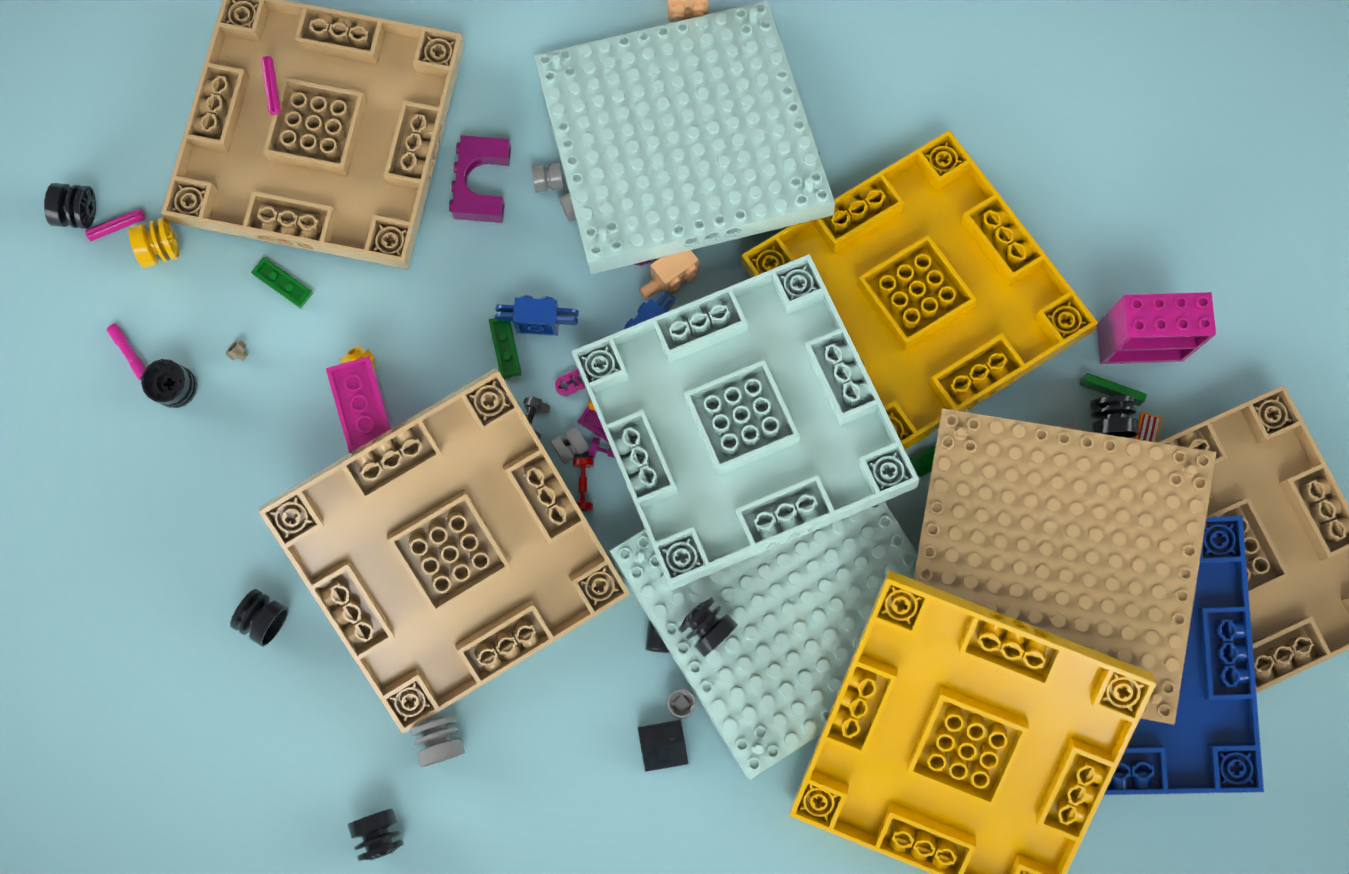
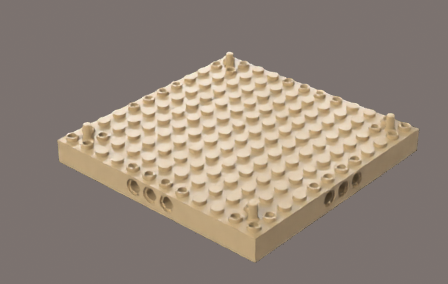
M223 0L161 214L170 223L408 269L465 47L462 34L287 0ZM264 56H271L274 62L280 114L271 115L268 111L261 58Z
M496 368L259 506V513L402 734L630 595Z
M1285 386L1276 388L1158 442L1216 452L1206 517L1243 516L1256 693L1349 650V505Z
M942 408L913 580L1153 673L1156 686L1140 718L1175 725L1216 452Z

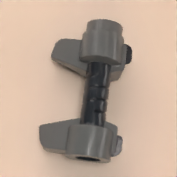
M533 396L524 399V407L527 410L525 417L530 425L535 413L550 412V406L542 403L541 399ZM534 430L535 434L540 440L542 435L536 430Z

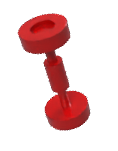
M575 458L573 459V467L581 468L578 491L581 493L580 502L576 503L581 512L593 511V503L585 502V493H587L585 468L594 467V459Z

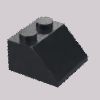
M681 720L638 727L645 772L688 764Z

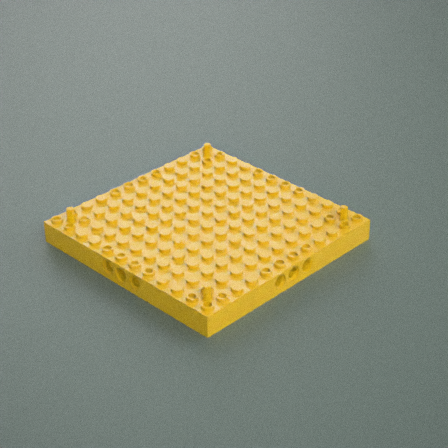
M950 130L835 198L834 215L791 225L741 255L742 266L752 278L810 254L905 450L939 429L942 408L967 412L1090 335L1098 325L1097 320Z
M888 570L797 790L789 816L931 874H1066L1156 686L1154 675L1139 667Z

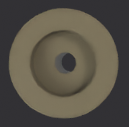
M238 339L230 345L225 354L231 360L239 357L244 361L248 357V354L244 351L246 344Z

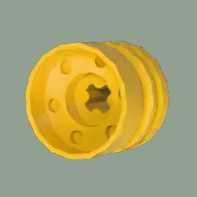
M164 217L158 219V223L155 220L150 221V231L144 223L129 227L130 243L135 257L143 269L158 265V255L164 262H168L170 258L172 260L179 258L180 253L176 234Z

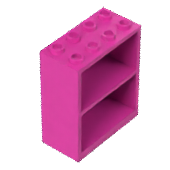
M1212 292L1124 295L1097 325L1100 364L1185 361L1216 335Z
M369 356L326 368L349 453L393 428L382 387Z

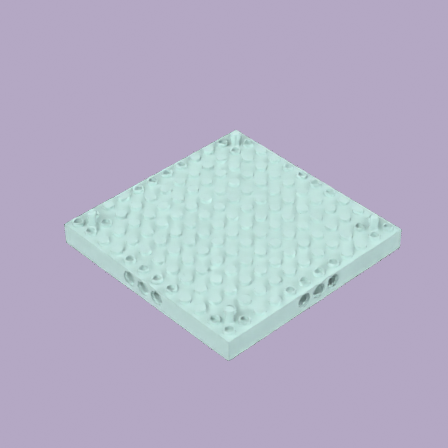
M768 0L534 55L590 274L834 215L835 201Z
M810 254L571 351L670 590H674L918 487L919 478Z
M885 501L674 590H670L645 529L609 551L610 556L748 779L754 778L821 734L888 570L914 579L918 555ZM712 597L715 602L709 609L712 611L718 605L722 607L716 615L717 618L720 619L724 615L729 614L738 626L712 652L703 657L694 647L699 637L695 635L687 640L685 637L692 629L689 627L681 633L678 628L681 626L684 618L699 603Z

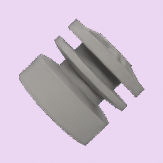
M454 716L431 719L410 730L411 736L422 734L421 738L413 741L414 745H425L424 749L416 753L420 767L443 762L465 753L462 740H451L450 735L459 731L458 727L447 728V726L456 722Z

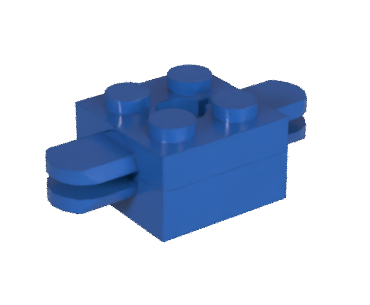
M665 291L657 302H654L652 299L647 303L643 302L637 310L638 315L634 319L631 318L624 328L627 329L668 312L677 298L674 296L669 298L670 293Z
M522 295L520 298L515 297L514 305H496L497 313H495L496 320L513 322L517 333L558 336L559 324L577 325L578 318L576 317L579 316L577 309L559 308L557 300H554L552 297L544 296L541 299H534L529 295Z

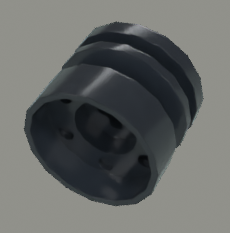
M51 183L48 186L44 199V212L47 222L51 226L68 227L70 225L72 228H90L96 214V198L93 189L90 186L73 185L71 187L69 184Z
M160 359L154 361L146 367L142 374L141 385L146 396L168 408L186 406L196 394L197 381L191 370L172 360Z
M1111 395L1092 400L1090 408L1094 411L1091 412V417L1101 419L1092 424V432L1125 438L1137 436L1139 434L1138 420L1128 417L1137 412V409L1132 407L1136 404V399L1132 396Z
M254 589L244 597L231 618L230 627L234 630H239V633L243 635L250 632L249 639L264 647L278 634L289 611L287 607L275 600L269 603L270 597L268 595H263L261 591Z
M712 597L699 603L684 618L681 626L678 628L681 633L689 627L692 629L685 637L687 640L695 635L699 637L694 647L703 657L712 652L738 626L729 614L724 615L720 619L717 618L716 615L722 607L718 605L711 611L709 607L715 602Z
M393 808L347 824L351 838L362 837L363 839L362 843L354 847L355 850L366 849L365 853L357 856L358 861L374 860L386 856L404 845L403 839L392 842L391 839L400 835V831L389 832L388 829L397 823Z

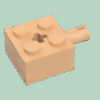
M667 0L668 20L677 22L708 14L709 0Z
M691 250L659 258L650 265L652 281L640 288L639 292L645 300H648L649 297L659 290L662 293L667 291L671 295L677 293L681 289L682 284L686 281L690 283L698 276L699 259Z

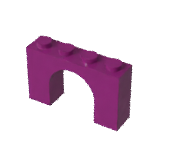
M461 135L460 142L456 144L458 161L454 162L456 179L452 180L451 192L454 195L453 200L450 199L449 212H452L454 219L503 223L505 208L503 197L476 194L467 187V179L472 170L481 165L509 166L511 156L510 140Z

